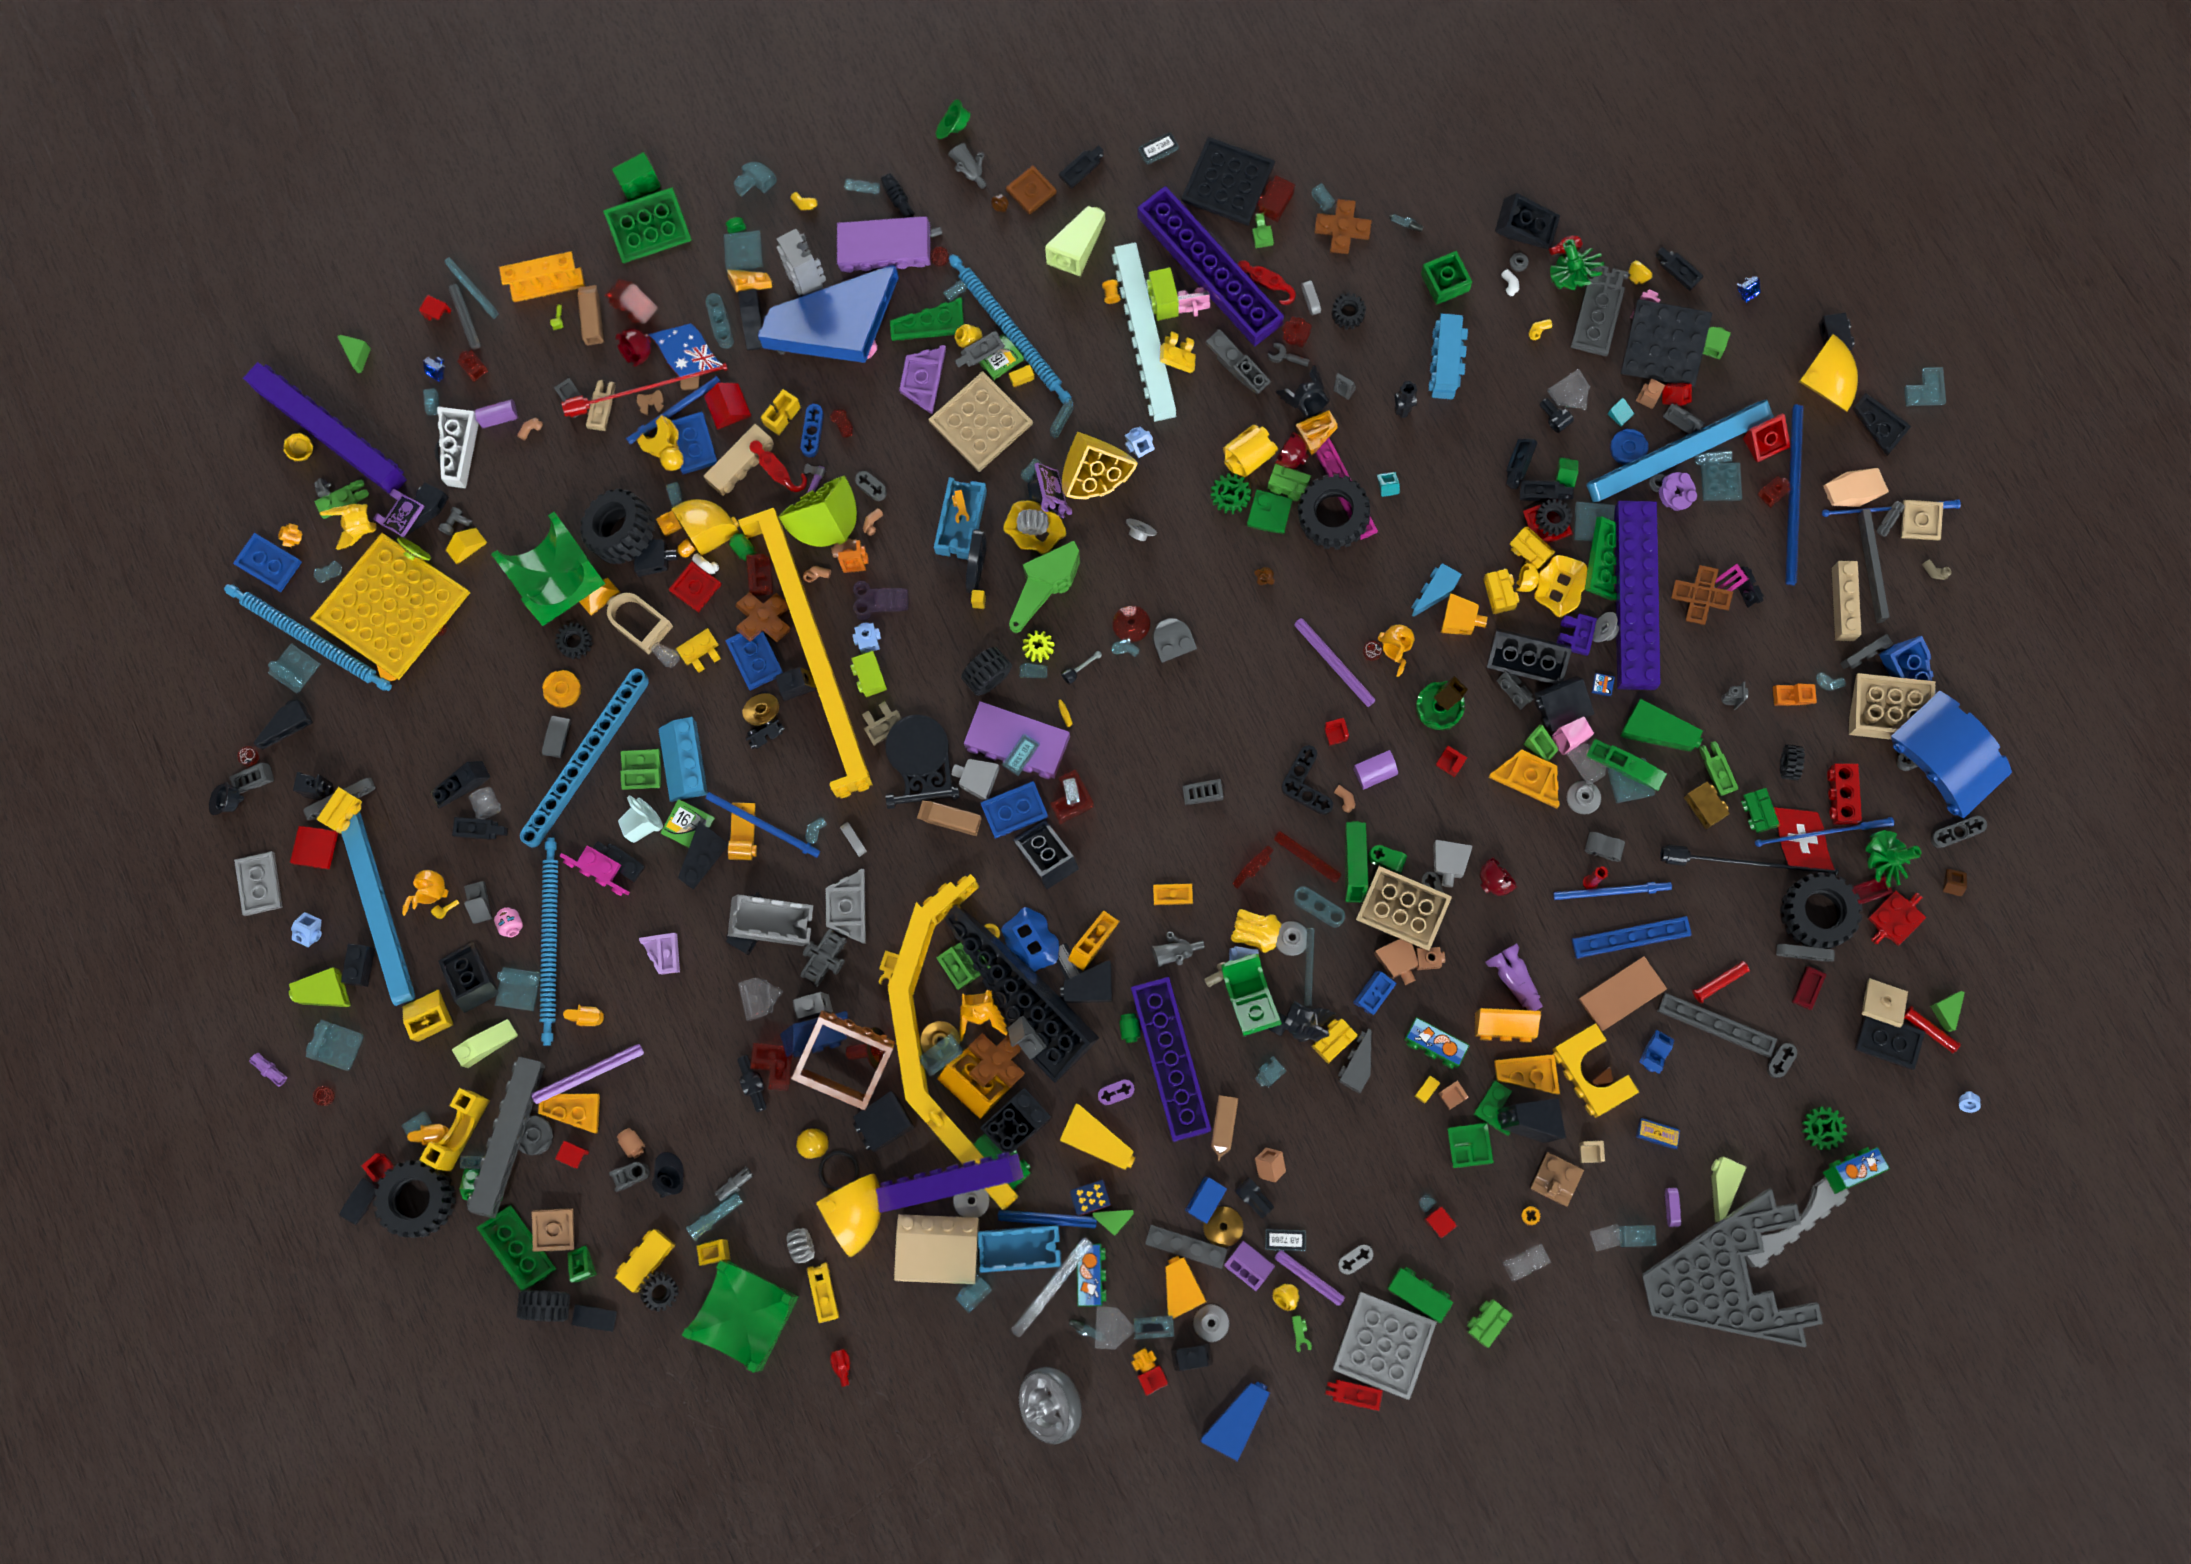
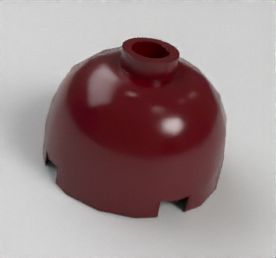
M630 328L616 335L615 338L616 340L619 339L620 343L617 345L618 350L628 363L632 361L634 363L632 366L636 367L648 359L651 353V340L647 334L635 328Z
M1292 431L1289 440H1286L1274 464L1291 469L1297 468L1300 464L1304 465L1309 456L1306 454L1308 447L1304 438Z
M1492 857L1480 870V879L1483 882L1480 886L1487 894L1491 892L1496 896L1507 895L1518 887L1517 883L1505 868L1498 867L1500 862Z

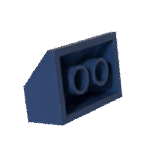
M847 1011L836 1013L838 1018L848 1019ZM818 1018L792 1024L780 1034L787 1057L794 1055V1058L801 1057ZM822 1024L811 1051L812 1053H817L824 1050L823 1047L829 1046L830 1049L839 1047L841 1042L847 1039V1035Z

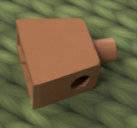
M1399 939L1374 952L1375 957L1392 979L1401 975L1405 985L1416 981L1411 971L1418 967L1413 944Z

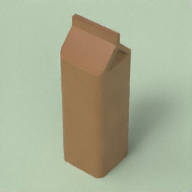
M597 286L578 288L582 339L586 345L604 343Z
M923 800L917 819L977 836L982 817L975 813Z
M1221 1095L1218 1097L1211 1148L1218 1156L1219 1162L1220 1158L1231 1150L1238 1098Z

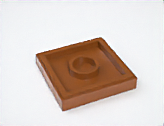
M1031 166L1006 187V191L1029 215L1057 193V190L1034 166Z

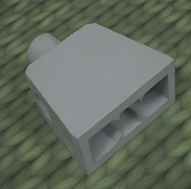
M968 759L965 767L955 764L951 775L961 778L959 781L960 788L986 801L990 796L1000 768L996 763Z
M1435 840L1433 843L1434 873L1443 876L1442 886L1453 887L1454 877H1463L1472 851V845Z
M819 992L793 1000L797 1023L818 1018L821 1011L830 1014L833 1012L829 994Z

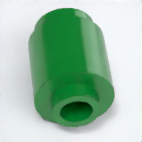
M736 533L730 538L729 546L740 559L748 561L756 554L755 547L743 533Z
M1136 1014L1121 1015V1020L1119 1021L1121 1040H1125L1126 1043L1138 1042L1137 1038H1140L1141 1034L1139 1019L1136 1018Z

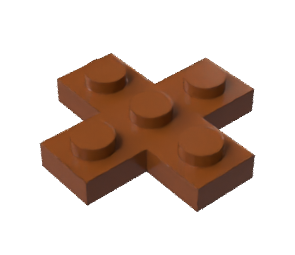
M1338 199L1335 215L1317 213L1315 233L1333 235L1330 252L1349 254L1351 238L1369 240L1371 220L1353 218L1356 201Z
M1699 565L1695 584L1679 580L1675 581L1671 599L1690 603L1686 622L1705 625L1710 607L1729 611L1733 591L1715 588L1719 569Z
M750 592L736 603V607L747 616L745 620L737 625L736 630L748 641H752L764 631L773 640L778 642L790 632L791 627L779 618L789 607L787 602L777 593L764 604Z
M982 1033L968 1047L981 1061L969 1075L983 1088L995 1076H998L1011 1089L1025 1074L1012 1061L1022 1049L1019 1045L1011 1046L1009 1035L996 1046Z

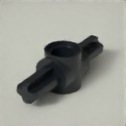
M747 1055L741 1056L737 1061L743 1075L739 1079L745 1095L751 1097L756 1112L764 1111L767 1109L761 1092L765 1088L761 1075L753 1070Z

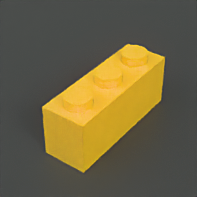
M657 1229L649 1230L642 1239L644 1242L640 1247L636 1246L629 1255L631 1258L628 1262H623L616 1271L618 1274L615 1278L633 1293H637L641 1289L639 1286L640 1283L644 1284L643 1279H649L648 1274L654 1273L676 1245Z

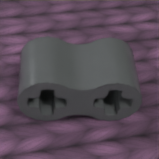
M1589 832L1584 851L1594 856L1619 862L1621 861L1625 842L1597 832Z

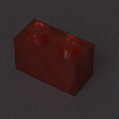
M1276 175L1274 180H1270L1267 184V192L1265 196L1261 195L1257 205L1259 206L1258 213H1263L1265 217L1278 222L1294 194L1295 184Z

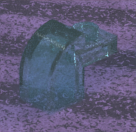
M750 162L741 167L744 174L740 175L733 184L736 192L742 197L754 185L765 194L777 180L775 174L767 166L759 162Z
M977 1275L975 1284H968L967 1287H964L955 1299L970 1313L994 1289L980 1275Z

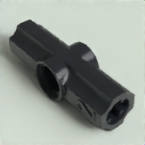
M1405 381L1400 387L1399 392L1394 395L1395 413L1401 418L1408 417L1412 407L1417 406V387L1411 381Z

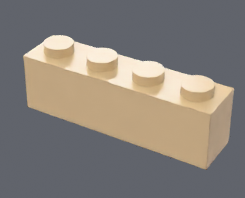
M756 424L704 475L707 483L722 496L731 492L737 481L742 480L747 475V471L759 463V456L752 453L749 449L752 441L757 440L761 442L763 450L768 452L771 451L774 445L771 437Z
M1838 561L1832 567L1835 641H1855L1861 635L1858 561Z

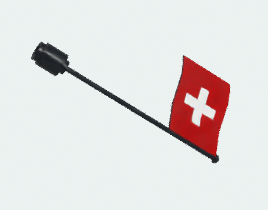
M1774 807L1780 824L1777 827L1779 838L1824 831L1822 821L1817 812ZM1825 834L1781 841L1780 846L1787 865L1691 855L1687 846L1669 844L1662 846L1660 851V860L1665 862V864L1685 866L1690 859L1823 872L1835 874V876L1839 874L1838 869L1834 868L1830 858Z

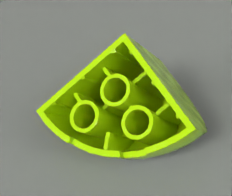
M841 476L823 484L824 486L818 489L816 493L814 490L808 492L800 498L801 501L795 505L791 504L779 516L783 526L793 537L805 544L823 547L836 543L843 544L848 540V536L856 524L857 512L851 487L846 477Z

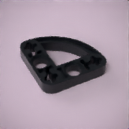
M974 529L971 539L966 573V592L972 594V590H978L984 565L987 541L983 530Z

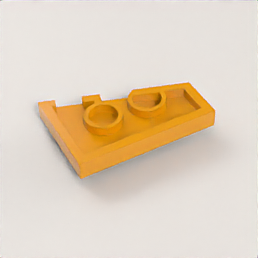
M1554 1055L1494 1061L1497 1081L1557 1095L1560 1094Z
M557 1094L539 1103L538 1114L598 1134L600 1094Z

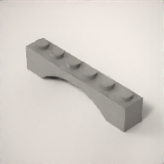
M1824 1177L1812 1188L1808 1205L1800 1216L1801 1225L1787 1227L1773 1234L1761 1235L1765 1252L1744 1256L1747 1263L1751 1267L1758 1266L1759 1268L1769 1262L1767 1258L1772 1254L1776 1256L1785 1249L1783 1246L1788 1242L1793 1243L1800 1237L1799 1233L1804 1229L1808 1231L1816 1225L1815 1220L1819 1217L1823 1219L1831 1213L1830 1208L1834 1205L1838 1207L1847 1200L1845 1197L1849 1194L1848 1190L1846 1189L1834 1194L1826 1177Z

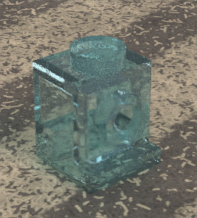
M1274 1056L1269 1060L1271 1062L1270 1065L1266 1062L1258 1069L1260 1074L1255 1079L1262 1087L1266 1086L1269 1088L1286 1073L1284 1067Z

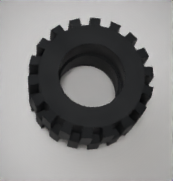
M992 647L977 655L965 667L961 679L976 696L983 695L994 689L1007 677L1012 664L997 647Z
M523 1290L519 1292L517 1318L533 1321L568 1320L570 1294L567 1292Z

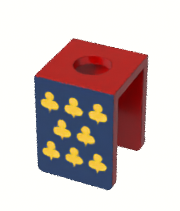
M1103 1180L1070 1191L1078 1216L1111 1206Z

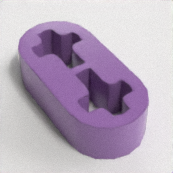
M1122 1080L1106 1086L1099 1091V1101L1103 1105H1111L1127 1099L1133 1095L1134 1085L1129 1080ZM1123 1084L1131 1086L1129 1094H1125V1092L1117 1093V1090L1122 1089ZM1104 1091L1116 1093V1095L1110 1097L1108 1102L1106 1099L1102 1100L1101 1098L1104 1095Z
M1666 1188L1665 1203L1668 1226L1680 1227L1681 1213L1678 1189Z

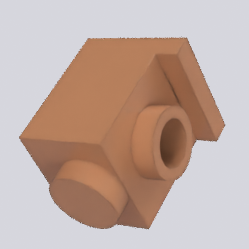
M1651 379L1649 384H1644L1636 402L1653 409L1665 385Z
M1440 947L1430 948L1429 951L1423 948L1415 950L1418 961L1417 970L1440 969L1442 963H1445V953L1440 951ZM1428 955H1434L1435 960L1430 961Z

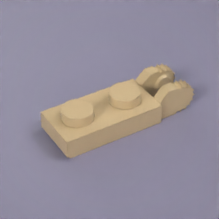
M598 380L592 400L613 395L615 383L609 382L607 392L603 393L604 382L603 380ZM613 399L591 404L586 423L588 429L606 431Z

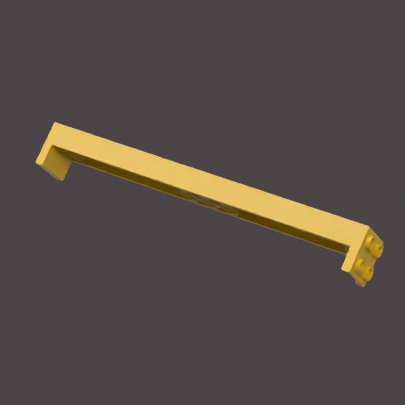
M774 508L742 518L738 521L747 538L762 533L764 535L847 774L846 777L830 782L831 790L836 797L840 798L848 797L851 795V792L857 790L859 792L865 791L873 784L780 519Z

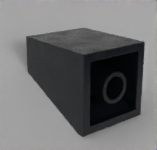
M890 1091L865 1110L853 1116L855 1120L853 1126L858 1133L862 1132L865 1138L862 1141L867 1150L871 1149L873 1152L880 1150L915 1129L897 1094L893 1091Z
M1558 1098L1515 1104L1497 1109V1119L1502 1130L1543 1143L1566 1138Z

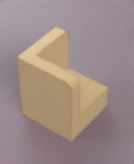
M1584 1141L1579 1143L1580 1163L1605 1161L1603 1141Z

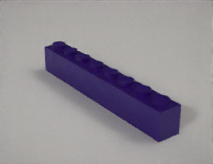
M1009 1152L998 1154L997 1159H992V1156L980 1159V1163H975V1160L963 1163V1167H959L958 1164L946 1167L947 1171H942L939 1168L930 1171V1175H925V1172L913 1175V1179H909L906 1176L897 1179V1183H893L892 1180L880 1183L881 1187L876 1189L879 1212L882 1213L1017 1181L1024 1178L1018 1154L1010 1155Z

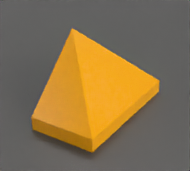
M609 578L603 579L605 582L603 586L579 601L591 616L607 604L612 596H617L620 593Z

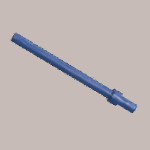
M716 376L661 415L670 418L712 389L717 383H721V381ZM661 415L645 426H640L637 428L638 431L627 437L626 440L629 444L634 443L642 434L644 436L650 434L649 431L657 427L656 420Z
M1647 882L1643 885L1553 892L1554 900L1641 892L1652 894L1657 891L1672 890L1671 882Z

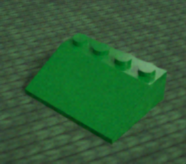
M673 187L603 210L623 263L692 241Z

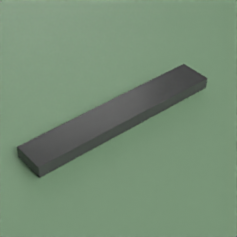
M1863 509L1857 517L1876 623H1883L1889 618L1871 510Z
M1667 993L1663 994L1657 1010L1659 1013L1768 1058L1772 1056L1777 1042V1038Z

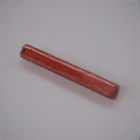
M1279 831L1274 837L1277 843L1334 883L1341 877V873L1283 832Z

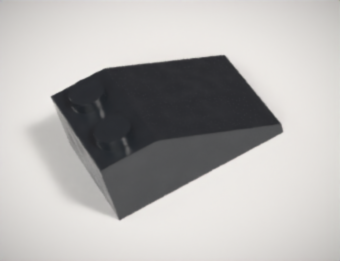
M1515 193L1504 198L1495 232L1511 240L1550 249L1560 215Z
M1046 820L1013 840L1046 890L1079 870L1074 856Z
M474 942L438 960L452 997L464 1013L499 995L495 982Z

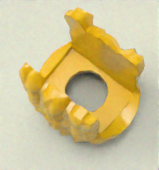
M1239 909L1234 926L1236 929L1231 935L1232 941L1258 947L1263 953L1273 950L1276 947L1277 937L1282 925L1277 920L1276 915L1271 914L1265 917Z

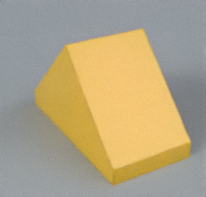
M477 528L456 532L446 551L458 565L487 542Z
M722 1239L697 1246L699 1266L717 1263L720 1260H730L728 1240Z

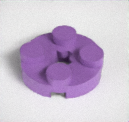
M1676 472L1663 478L1662 487L1659 488V496L1666 507H1670L1675 511L1688 508L1697 499L1695 485L1688 473ZM1676 487L1680 490V495L1675 494Z

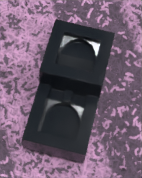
M362 1178L349 1196L339 1216L357 1225L368 1211V1205L376 1196L373 1194L374 1189L379 1187Z
M575 1304L571 1325L613 1332L617 1311Z

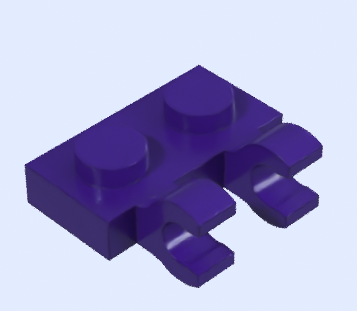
M1578 614L1577 618L1565 615L1560 626L1574 628L1573 635L1569 636L1560 633L1557 643L1571 646V652L1588 656L1597 618Z

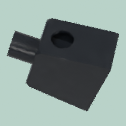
M661 539L649 540V545L641 551L642 554L634 557L635 573L638 577L667 571L668 561L678 560L677 549H668L666 542Z
M802 667L775 676L784 701L817 690L811 671Z
M1209 1344L1171 1350L1175 1371L1212 1365Z

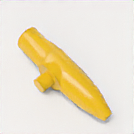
M1060 699L1058 702L1061 715L1066 726L1070 727L1073 725L1068 709Z

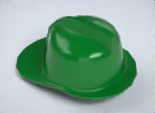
M959 99L951 103L936 130V137L938 139L945 138L950 132H960L967 125L971 113L962 107Z

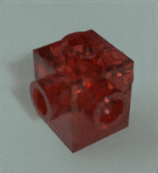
M1292 316L1290 321H1286L1282 328L1284 332L1283 339L1290 345H1297L1303 348L1311 334L1312 325L1300 317Z

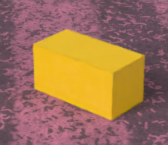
M1030 365L1009 373L1013 387L1035 379Z
M972 590V607L985 609L986 597L984 591Z
M1429 1076L1415 1097L1425 1104L1440 1082Z

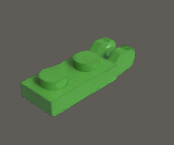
M363 480L352 482L350 485L314 501L319 513L335 507L357 504L358 501L369 496L368 491L365 489L353 494L354 491L365 485ZM321 515V517H322L323 519H326V518L332 516V515H323V516Z
M1716 741L1711 742V749L1715 755L1713 758L1710 757L1704 745L1700 746L1701 756L1705 760V766L1718 796L1721 797L1737 791V783Z

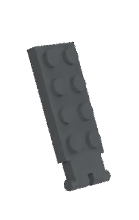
M1599 266L1591 269L1592 271H1601L1602 275L1594 276L1592 279L1589 278L1591 284L1586 286L1571 348L1607 357L1625 287H1622L1623 279H1627L1629 273L1614 268L1611 273H1608V267Z

